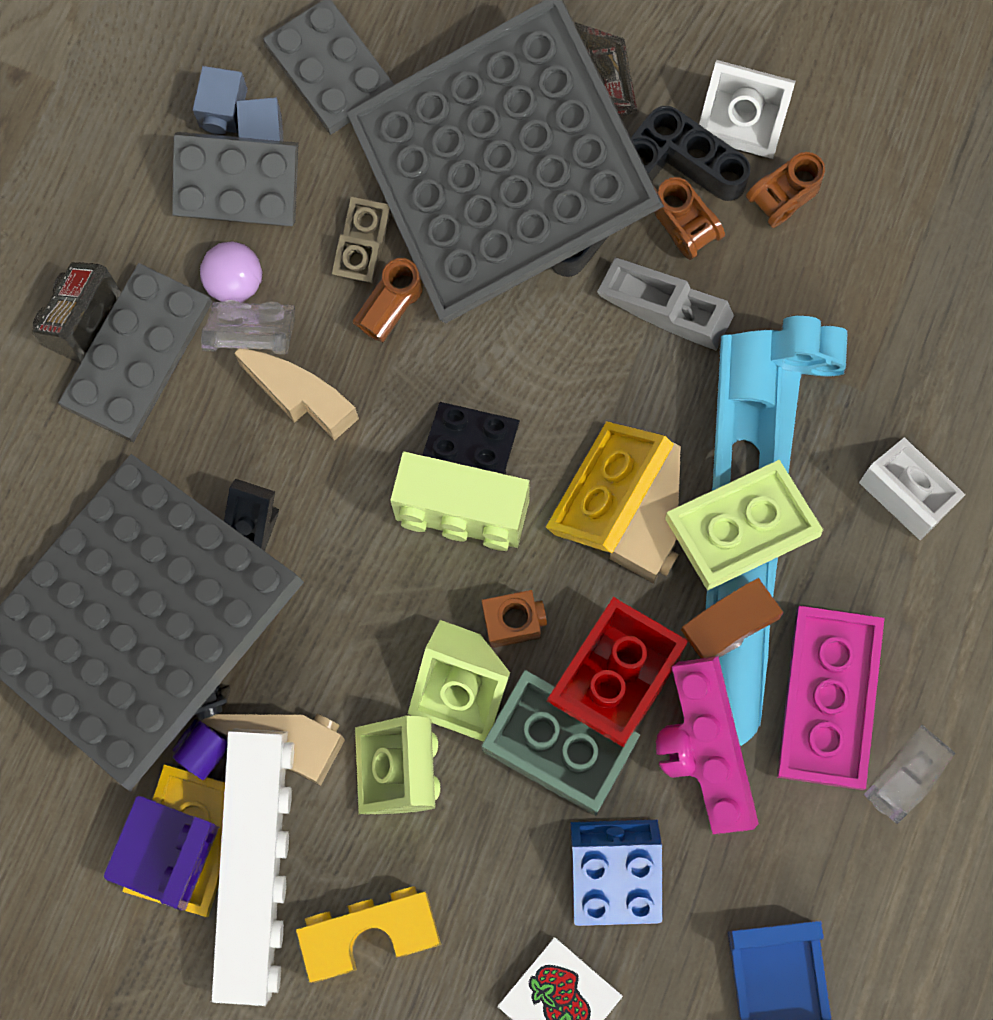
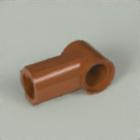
M405 258L391 260L384 267L381 281L353 319L354 325L374 340L383 343L408 306L415 303L421 296L422 281L416 265L411 260ZM407 275L413 278L411 284L406 288L398 289L392 286L394 280L399 276Z

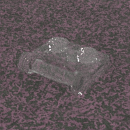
M235 300L213 302L206 327L203 326L202 351L216 352L217 348L267 349L273 350L274 354H287L295 322V305H282L278 302L250 304L240 303Z

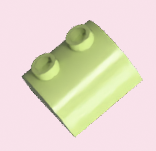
M402 716L355 727L359 814H395L434 809L435 801L440 794V782L434 776L433 757L438 750V740L436 735L432 733L431 719L421 716Z

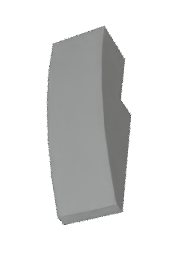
M616 257L597 291L599 296L625 311L670 333L713 350H717L721 342V336L725 335L734 317L727 300L693 290L686 280Z

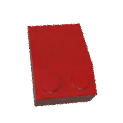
M613 597L549 695L547 702L624 747L672 674V666L679 662L688 640Z

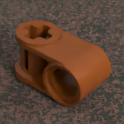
M801 152L776 171L759 180L748 191L746 198L749 202H756L768 216V224L771 228H775L817 195L825 173V165L822 159L815 153ZM799 171L809 172L813 175L814 180L810 182L800 181L796 178L795 173Z
M671 177L660 184L657 193L664 207L656 210L654 213L671 235L679 251L687 259L692 260L696 257L697 251L712 240L719 241L725 237V231L721 222L707 208L690 183L679 177ZM676 196L682 200L684 205L671 207L665 203L664 198Z

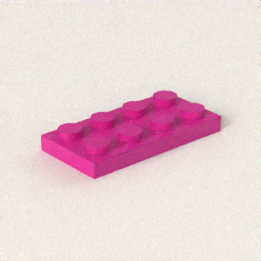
M798 606L796 610L777 778L856 790L866 789L884 618Z

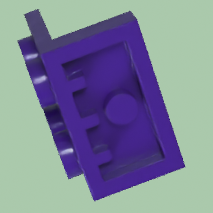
M138 796L133 803L108 863L104 879L159 900L160 903L175 909L186 911L219 826Z

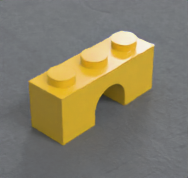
M413 886L390 893L392 901L378 906L374 905L373 899L347 906L349 914L332 919L330 911L305 918L307 927L297 929L296 932L309 982L315 983L357 970L353 957V945L356 938L368 929L378 928L385 931L392 940L396 957L406 956L441 945L427 893L421 892L417 894L416 887Z

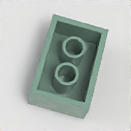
M524 670L483 742L482 752L596 816L641 734L634 731L624 747L618 745L548 703L547 699L555 686Z

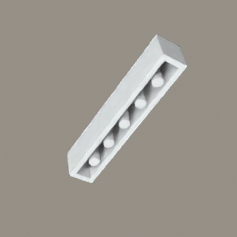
M239 728L228 731L212 989L213 1003L266 1006L272 997V993L279 992L281 966L274 965L275 948H281L284 925L283 921L276 920L277 903H284L286 894V876H279L280 858H287L289 846V832L282 831L283 813L289 814L292 797L291 787L284 786L285 769H292L294 761V743L287 742L288 731Z

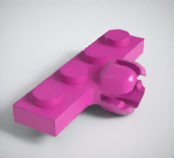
M714 656L677 662L672 666L682 706L684 723L667 725L657 734L656 754H669L670 760L659 761V766L663 773L671 778L692 776L698 779L701 784L712 834L754 830L759 824L719 657Z

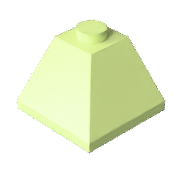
M440 620L425 648L408 715L430 718L433 724L484 742L496 721L510 671L481 634Z

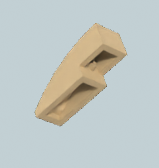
M239 348L234 353L240 366L294 423L307 412L335 441L359 419L355 406L336 389L305 369L263 352Z

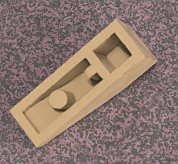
M674 442L671 451L615 550L610 554V560L652 583L656 581L659 573L667 577L679 556L678 553L673 551L677 538L665 520L666 513L677 508L679 503L681 446Z
M216 714L201 721L212 730L227 738L228 731L235 728L288 731L287 742L294 743L293 767L289 770L320 786L345 741L343 736L337 733L339 725L319 714H316L314 720L304 715Z

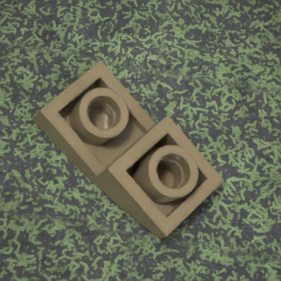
M351 197L344 232L339 237L332 275L373 283L391 216L388 204Z

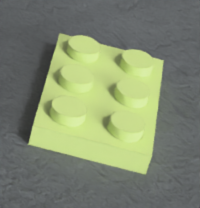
M780 460L668 511L665 518L707 591L821 537L823 532L821 525Z

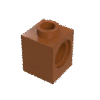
M532 590L481 600L491 648L540 639V627L546 626L547 620L543 601L534 602ZM519 609L523 611L528 618L527 622L520 628L507 626L503 621V617L509 610Z

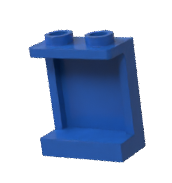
M821 921L728 932L739 1020H832L820 940L824 939Z

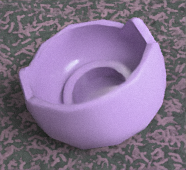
M234 241L217 244L206 252L200 266V277L205 290L211 297L225 304L242 303L253 296L259 288L262 280V269L258 257L249 247Z

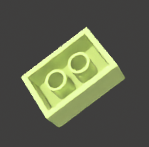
M403 451L390 501L395 519L402 521L401 526L406 529L425 532L426 527L441 530L442 536L451 540L464 542L467 540V537L484 540L483 545L488 548L507 551L508 546L515 548L519 546L529 504L530 480Z

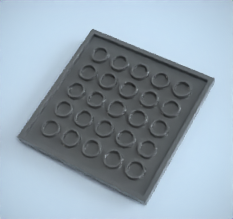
M543 0L347 112L438 317L445 324L664 207L563 0Z
M130 454L0 605V680L119 784L131 791L304 582L297 574L141 460Z

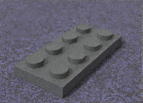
M138 263L59 400V405L134 443L212 304L211 298Z

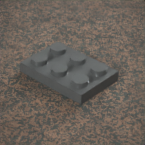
M322 0L263 38L265 47L330 135L351 122L347 115L348 111L394 86V83L332 0Z
M176 132L174 134L172 215L293 226L296 221L299 143Z

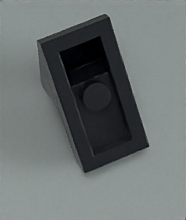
M235 478L229 487L224 522L265 551L279 513V509L273 507L276 491Z

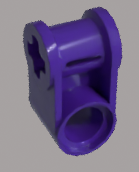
M195 719L173 747L174 755L172 757L188 771L205 780L226 753L228 741L210 727Z

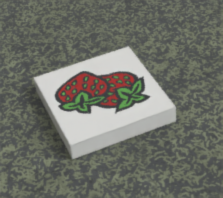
M554 938L497 1007L512 1020H604L623 996L559 940Z

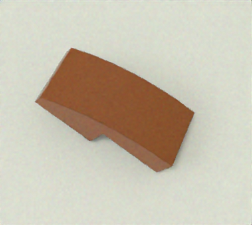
M758 577L700 613L685 624L681 631L700 658L721 657L741 646L743 640L748 636L779 620L783 611Z

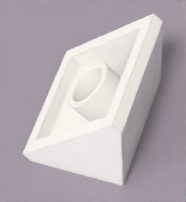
M716 60L699 125L734 149L773 159L796 81Z
M905 437L878 458L868 468L859 482L920 541L966 495Z

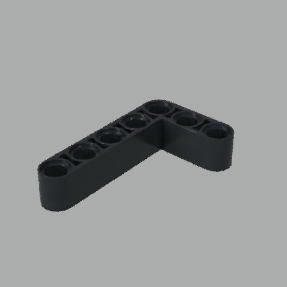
M661 106L654 109L631 137L639 156L650 161L649 164L644 166L652 181L668 163L721 200H736L743 195L750 175L748 159L676 108ZM668 127L674 133L661 135L655 129ZM692 149L702 150L707 156L703 158H695L692 157L688 153V151ZM726 171L733 172L739 177V180L728 181L721 176V173ZM608 237L578 252L575 257L567 258L551 268L556 274L563 277L577 275Z

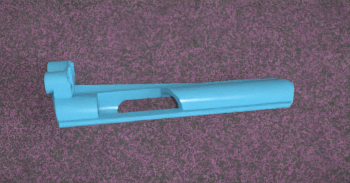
M791 316L783 320V329L781 331L761 330L721 336L712 491L730 483L732 444L740 440L749 441L758 448L760 452L759 469L780 460L789 473L801 374L815 376L843 375L846 369L847 354L846 329L835 326H821L819 319L810 316ZM778 557L708 590L706 609L758 577L773 597ZM770 625L748 636L743 640L741 646L719 657L740 746L749 741L761 725Z

